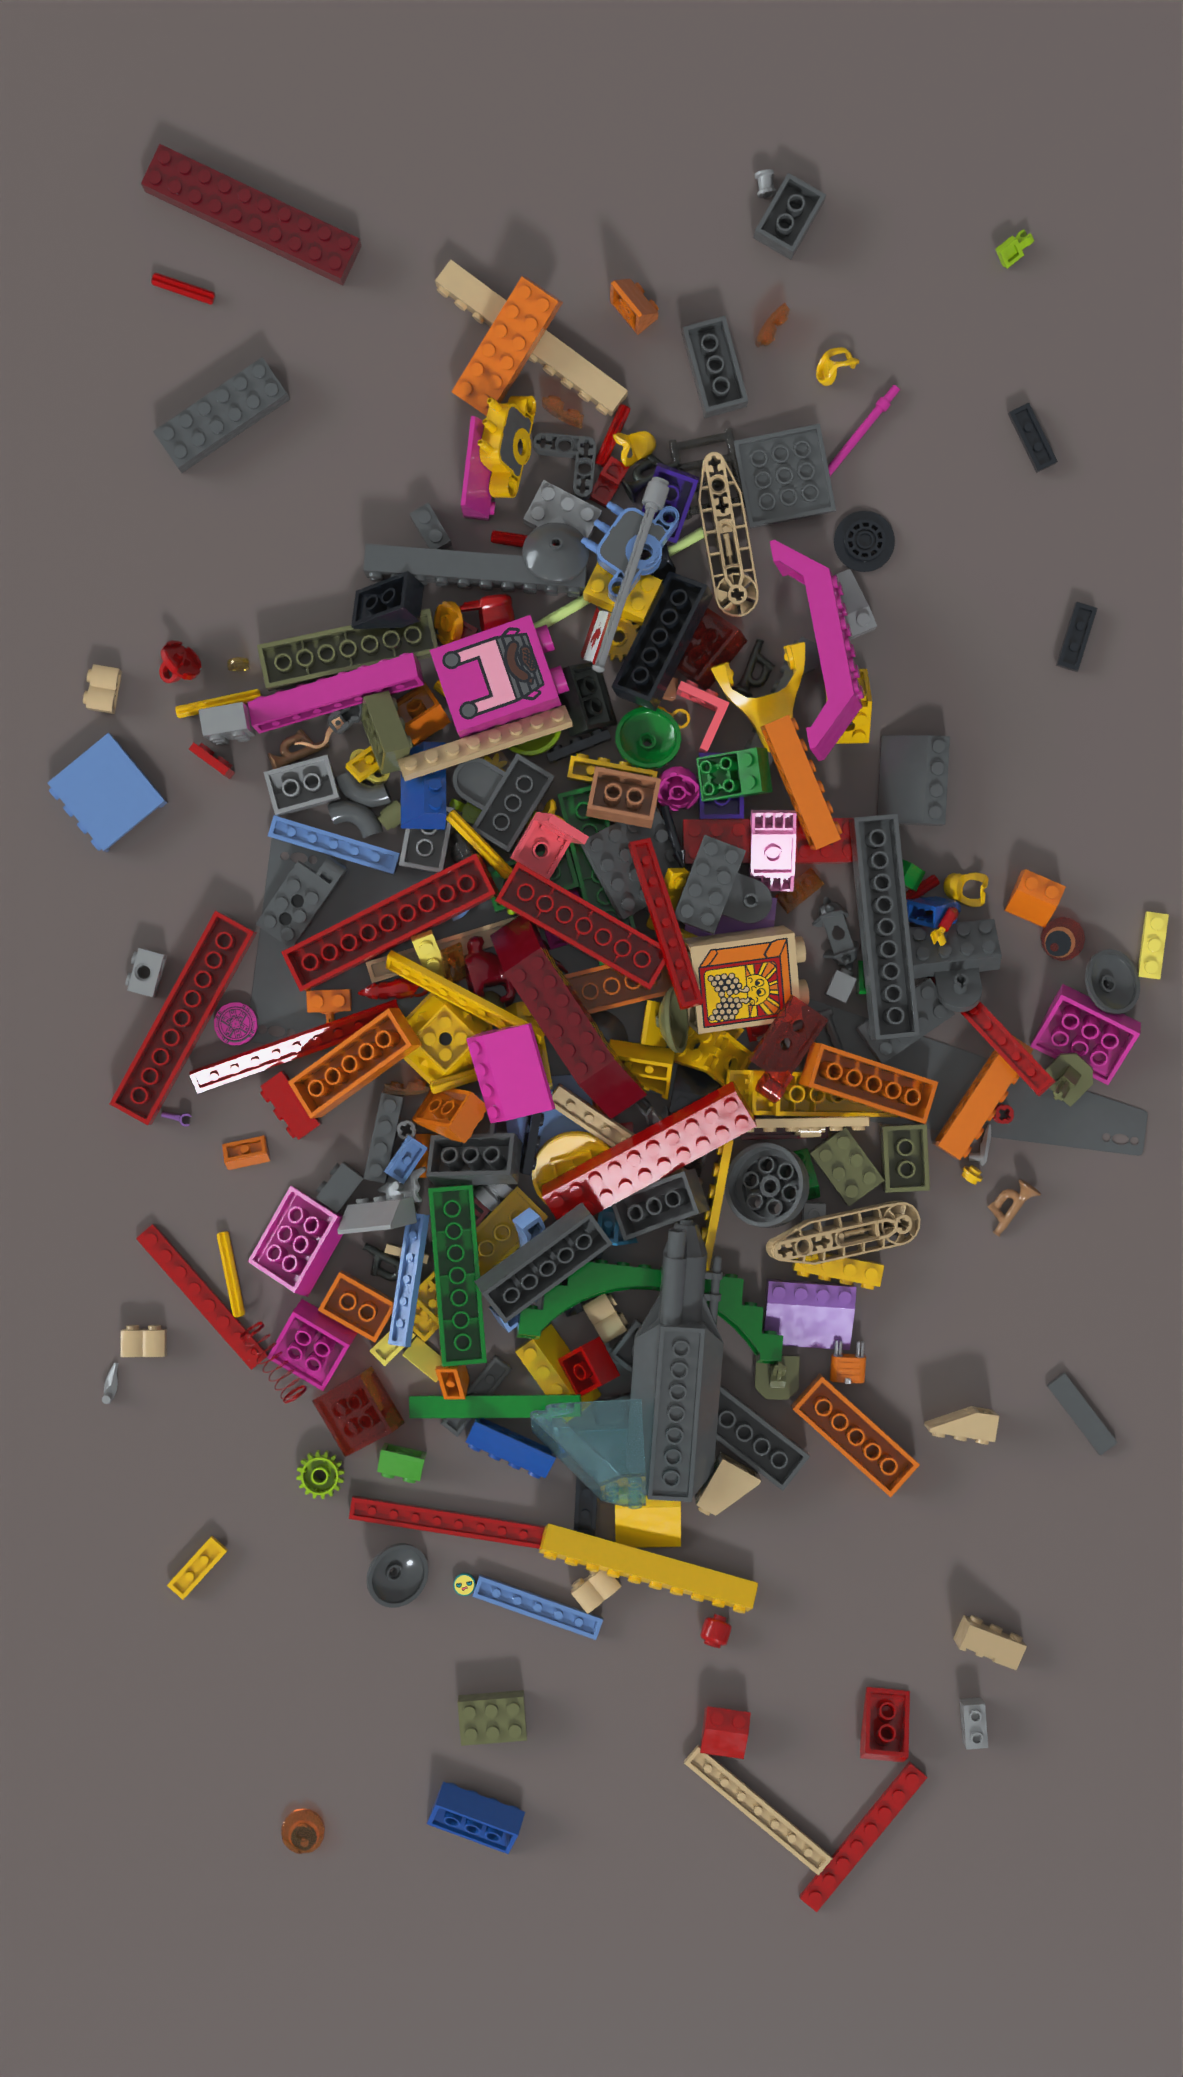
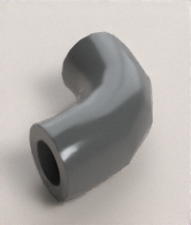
M350 772L335 778L345 797L353 802L371 808L387 805L392 802L384 782L372 786L366 785L363 782L359 783Z
M350 800L327 804L331 819L335 825L343 822L353 823L359 828L363 838L383 832L382 825L375 813L366 806Z

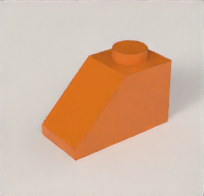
M466 1365L436 1366L435 1370L444 1399H465L470 1381Z

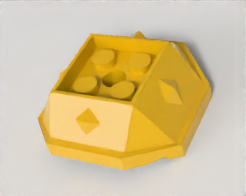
M429 993L406 1017L422 1045L403 1059L429 1084L431 1081L473 1069L474 1065L466 1038L483 1031L493 1030V1025L447 1000ZM447 1032L452 1036V1041L449 1045H443L440 1042L442 1033Z

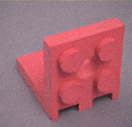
M686 680V682L681 681L676 695L716 712L698 751L699 753H707L730 702L719 698V694L715 691L707 689L705 692L699 689V685L690 680Z
M536 812L510 858L550 880L570 843L585 845L589 836L554 814ZM543 844L545 846V853L539 857L535 849L537 845Z

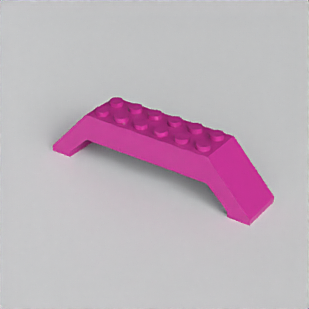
M776 540L770 541L773 562L783 577L789 575L806 587L828 698L811 727L806 728L810 750L818 761L825 760L862 708L861 699L864 698L863 688L861 685L859 686L857 679L860 678L858 665H855L853 657H856V652L849 638L852 636V632L845 616H848V612L841 598L844 592L837 575H833L828 567Z

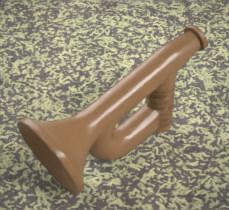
M300 729L295 735L282 741L280 744V754L282 756L268 753V757L273 769L287 766L326 747L328 748L329 744L327 743L320 749L306 746L298 751L290 752L289 747L296 742L302 741L313 745H320L324 742L314 743Z
M1019 1179L1020 1193L1013 1189L1003 1190L995 1201L987 1206L999 1221L998 1226L993 1231L999 1237L1026 1200L1034 1196H1041L1037 1189L1022 1179ZM1012 1198V1206L1006 1214L1002 1213L1001 1206L1006 1199Z

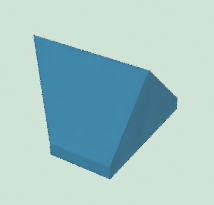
M612 1206L598 1213L597 1223L613 1243L612 1245L639 1243L636 1237L624 1241Z

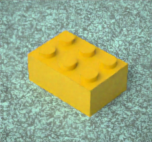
M598 562L583 591V600L612 612L615 602L609 599L608 585L613 575L604 570ZM650 574L641 575L640 580L626 599L621 617L642 626L662 586V580ZM620 586L614 587L612 591L618 594Z

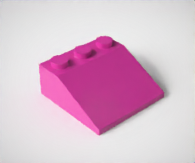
M301 1299L276 1341L277 1344L272 1348L267 1358L271 1359L279 1352H283L271 1361L280 1365L289 1360L287 1364L282 1366L288 1371L295 1369L292 1372L293 1374L324 1391L358 1333L318 1311L319 1308Z

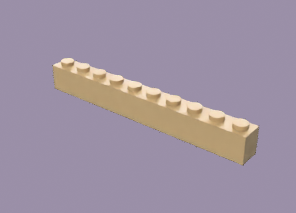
M452 260L448 262L435 280L437 291L445 298L449 296L454 299V303L458 308L463 311L466 309L473 314L472 317L480 324L485 322L491 327L506 303L504 298ZM547 330L529 357L531 362H539L543 365V370L550 376L555 374L561 379L560 382L566 388H574L578 391V396L586 402L591 401L597 405L595 408L605 416L609 414L612 417L619 405L628 396L627 389Z

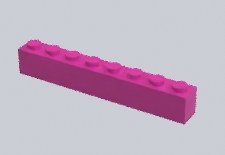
M403 653L399 657L390 660L383 659L370 666L363 665L350 672H340L333 677L319 678L313 683L299 684L293 689L279 690L273 695L256 697L254 700L247 702L251 725L259 734L361 704L363 703L364 696L389 691L390 695L422 686L424 681L418 658L414 653Z

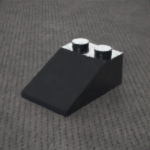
M407 571L357 590L351 627L353 629L403 628L419 622L424 585Z
M678 1064L669 1112L675 1113L719 1089V1083L703 1071Z

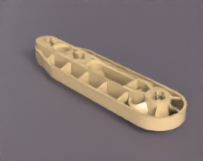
M711 452L705 456L702 463L698 507L714 599L717 607L723 614L730 617H742L749 614L755 608L759 597L743 497L724 457L718 452ZM711 459H714L715 462H719L716 467L717 474L710 477V475H713L714 469L712 465L708 464L711 462ZM727 473H728L730 479L732 480V481H730V482H728ZM705 474L706 486L702 487L703 477ZM715 480L721 481L723 483V490L715 491L712 488V482ZM730 485L735 486L739 494L740 503L732 504L729 490ZM702 490L708 491L710 508L702 509ZM725 494V497L721 498V502L727 508L724 510V513H721L719 509L716 510V507L719 505V498L714 499V497ZM741 506L744 525L736 526L733 507ZM704 512H711L714 530L706 531L703 517ZM736 529H745L748 547L739 548ZM729 532H732L737 564L732 562L733 552L731 550ZM715 533L718 552L710 553L707 534ZM720 534H723L726 556L729 558L730 565H725ZM748 550L751 569L743 570L740 551ZM719 555L722 574L713 575L710 556ZM738 569V573L727 575V570ZM752 572L753 580L744 573ZM722 577L723 579L716 587L714 578ZM751 583L749 587L744 588L747 584ZM733 590L742 593V596L739 598L740 601H736L735 597H731V594L734 593ZM748 597V598H750V599H753V600H755V602L752 603V602L746 601V598ZM738 605H740L741 614H738Z
M890 1201L804 1220L782 1234L771 1238L766 1244V1251L771 1258L778 1261L816 1265L907 1244L917 1236L921 1219L917 1209L907 1202ZM873 1210V1216L861 1217L862 1212ZM853 1215V1220L841 1221V1217ZM834 1219L833 1225L822 1227L821 1221ZM814 1223V1229L801 1231L805 1226ZM857 1227H862V1228H858V1229L851 1230V1231H844V1230H848V1229H853V1228H857ZM894 1233H899L895 1241L890 1240ZM858 1234H860V1236L847 1238V1237H849V1236H853V1235H858ZM877 1240L878 1246L865 1248V1243ZM799 1241H802V1245H801V1247L798 1249V1248H797L798 1242H799ZM857 1245L858 1250L845 1253V1247ZM838 1250V1255L825 1257L826 1251ZM818 1254L819 1259L805 1260V1256Z

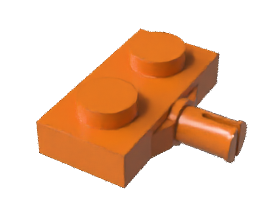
M351 989L306 991L307 1013L320 1012L326 1014V1023L335 1020V1013L352 1011Z

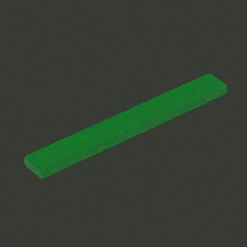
M581 1394L466 1395L465 1399H444L443 1395L409 1396V1418L582 1417Z

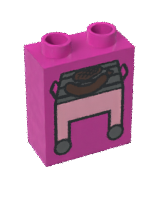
M531 615L430 650L460 739L562 706L558 694L569 691L561 665L551 669L547 665L544 654L555 650L547 625L535 628Z

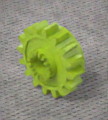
M320 1450L316 1451L315 1456L311 1452L308 1453V1460L304 1458L301 1460L304 1466H298L297 1471L301 1472L296 1477V1480H301L302 1482L299 1488L304 1487L306 1489L305 1494L312 1493L314 1499L317 1495H321V1498L325 1499L327 1493L332 1497L334 1495L333 1489L339 1491L341 1487L338 1483L344 1482V1478L340 1477V1475L345 1473V1469H339L342 1461H335L336 1454L329 1457V1451L327 1450L324 1455H321ZM323 1470L326 1473V1478H317L315 1471Z

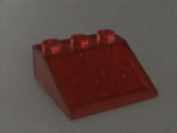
M707 608L677 670L706 691L716 681L711 668L726 662L730 664L748 640L740 629Z
M372 1366L312 1400L345 1457L389 1435L405 1423Z

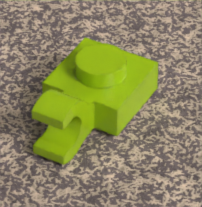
M1021 230L1016 237L1011 236L995 249L1003 267L1008 269L1024 256L1022 250L1034 242L1031 233L1027 235L1025 230Z
M453 798L449 804V807L455 808V810L462 813L461 817L466 822L473 825L482 811L469 802L464 804Z

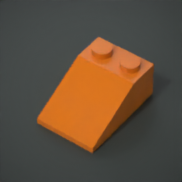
M631 279L614 280L611 282L610 302L634 332L639 335L658 319L659 308L652 299L648 301L644 296V289L638 282L634 284Z
M452 1088L433 1094L430 1090L411 1121L453 1141L466 1143L472 1136L477 1124L483 1119L486 1107L485 1103L471 1091Z

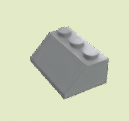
M328 755L263 772L274 813L278 817L341 800Z
M404 1194L391 1195V1199H387L386 1196L373 1197V1201H369V1197L356 1199L355 1204L347 1205L337 1230L338 1234L388 1230L415 1224L417 1219L413 1197L404 1198Z

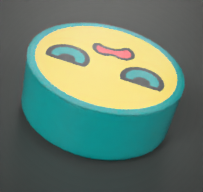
M469 1573L458 1574L453 1583L455 1592L461 1596L470 1595L475 1589L474 1577Z

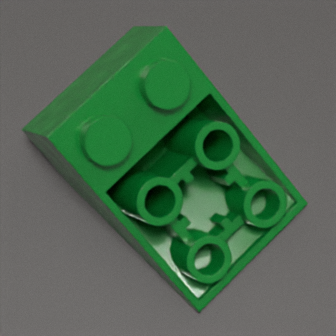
M755 747L696 758L702 802L773 792L767 748Z

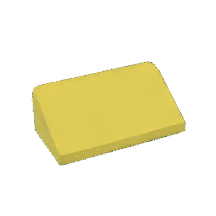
M416 1337L411 1343V1347H408L402 1355L434 1382H437L438 1377L435 1369L436 1366L442 1365L441 1356L419 1337Z

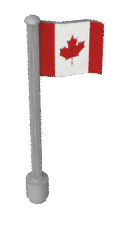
M652 477L651 481L647 484L642 499V504L646 510L612 613L602 611L600 607H596L581 652V658L587 662H592L594 664L592 668L596 672L601 673L605 671L604 666L654 514L658 510H663L669 492V482L663 478Z

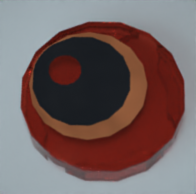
M1066 917L1055 918L1047 923L1042 930L1040 937L1041 947L1052 959L1059 961L1070 960L1079 955L1084 947V931L1080 924L1073 919Z

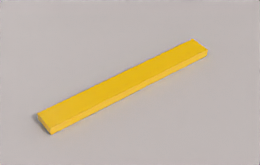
M393 950L387 955L386 969L499 1029L529 1023ZM532 1024L539 1049L545 1034L542 1029Z

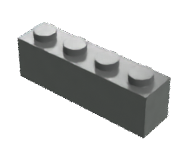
M386 1092L381 1093L363 1179L380 1183L387 1182L388 1174L384 1170L392 1160L397 1126L400 1122L405 1096Z

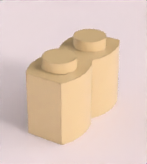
M93 664L92 669L88 670L87 682H90L88 691L85 690L83 696V703L86 704L88 710L115 714L122 677L120 669Z
M612 1294L596 1296L582 1305L604 1344L626 1332V1325L629 1324L624 1314H618L615 1306H617V1303Z
M126 1325V1329L121 1330L120 1357H165L167 1355V1329H161V1325H148V1329H139V1325Z
M589 1571L590 1575L584 1580L581 1577L572 1584L571 1594L587 1614L622 1586L617 1578L608 1576L606 1571Z

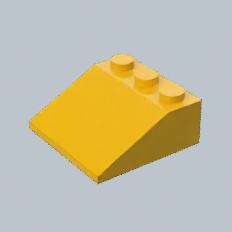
M614 1482L616 1543L634 1548L681 1547V1501L648 1500L637 1482Z

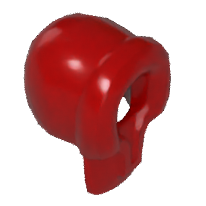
M508 594L485 596L480 600L464 602L463 605L459 606L461 612L478 610L481 632L515 620L512 598Z

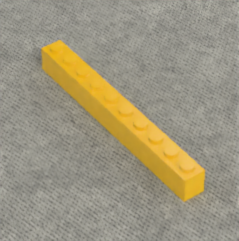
M549 1523L545 1526L539 1553L544 1554L543 1557L550 1560L560 1558L565 1560L564 1563L571 1566L581 1564L586 1566V1569L589 1571H606L610 1577H627L629 1582L635 1584L645 1582L649 1584L650 1588L657 1590L666 1588L670 1590L671 1594L682 1596L684 1593L691 1595V1599L703 1602L704 1599L712 1601V1605L724 1608L725 1605L733 1607V1611L738 1613H745L753 1609L758 1583Z

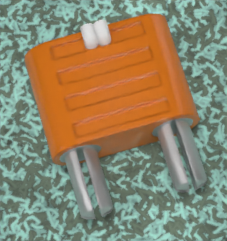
M836 1340L834 1354L831 1355L830 1381L845 1384L864 1383L866 1370L864 1342L861 1341V1351L860 1341H858L856 1354L842 1353V1341L839 1340L838 1352V1340Z

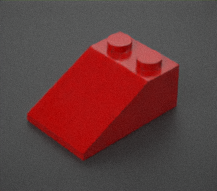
M866 1687L860 1758L904 1762L909 1758L910 1691Z

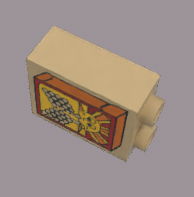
M781 925L683 939L703 999L702 1005L687 1008L688 1025L698 1034L802 1019L801 1006L808 1005L810 1000L806 980L798 979L797 963L805 962L806 948L802 936H795L793 931Z

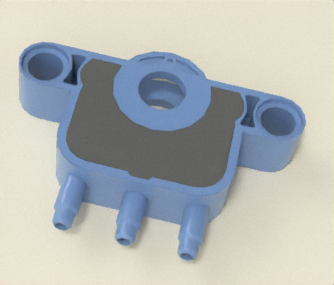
M609 501L606 505L607 508L616 514L618 518L611 527L605 522L596 519L594 525L605 533V536L599 544L586 537L582 538L581 543L597 554L598 564L613 575L608 585V596L611 601L615 602L618 594H615L612 589L616 586H621L644 513L636 508L623 509ZM664 507L656 518L652 520L643 548L648 550L652 556L647 560H639L628 595L640 580L641 575H649L659 568L662 548L678 526L679 512L675 507ZM667 515H670L675 520L671 523H667L663 520V518Z

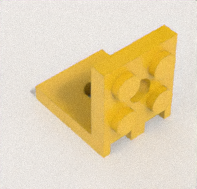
M859 669L860 678H857L859 686H862L864 698L861 699L862 708L852 720L853 724L847 727L836 744L869 743L872 696L867 669ZM825 688V695H826V702H827V701H828V698H827V693H826V688Z
M689 1026L686 1048L682 1053H675L674 1063L703 1071L719 1084L725 1086L727 1069L747 1070L754 1054L726 1031L698 1034ZM700 1042L699 1047L694 1049L695 1045Z

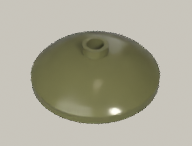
M671 987L665 993L660 1004L659 1014L656 1015V1025L660 1027L661 1035L668 1047L675 1053H682L688 1041L687 1009L680 1010L674 988Z

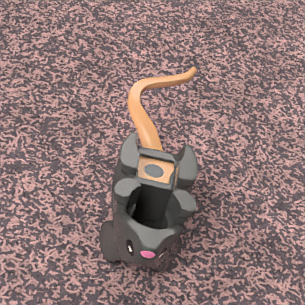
M363 703L332 712L327 719L329 727L322 744L313 745L301 741L294 743V745L302 744L313 749L324 747L328 743L332 732L340 735L354 723L360 722Z

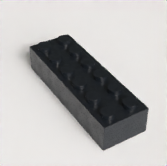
M670 571L668 572L611 686L617 697L653 711L657 710L713 597L708 585Z

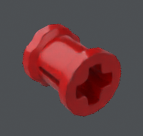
M1005 1104L996 1105L994 1108L996 1113L993 1120L1001 1124L1010 1123L1014 1118L1012 1107ZM999 1110H1007L1005 1112L1007 1117L999 1118L1001 1115Z

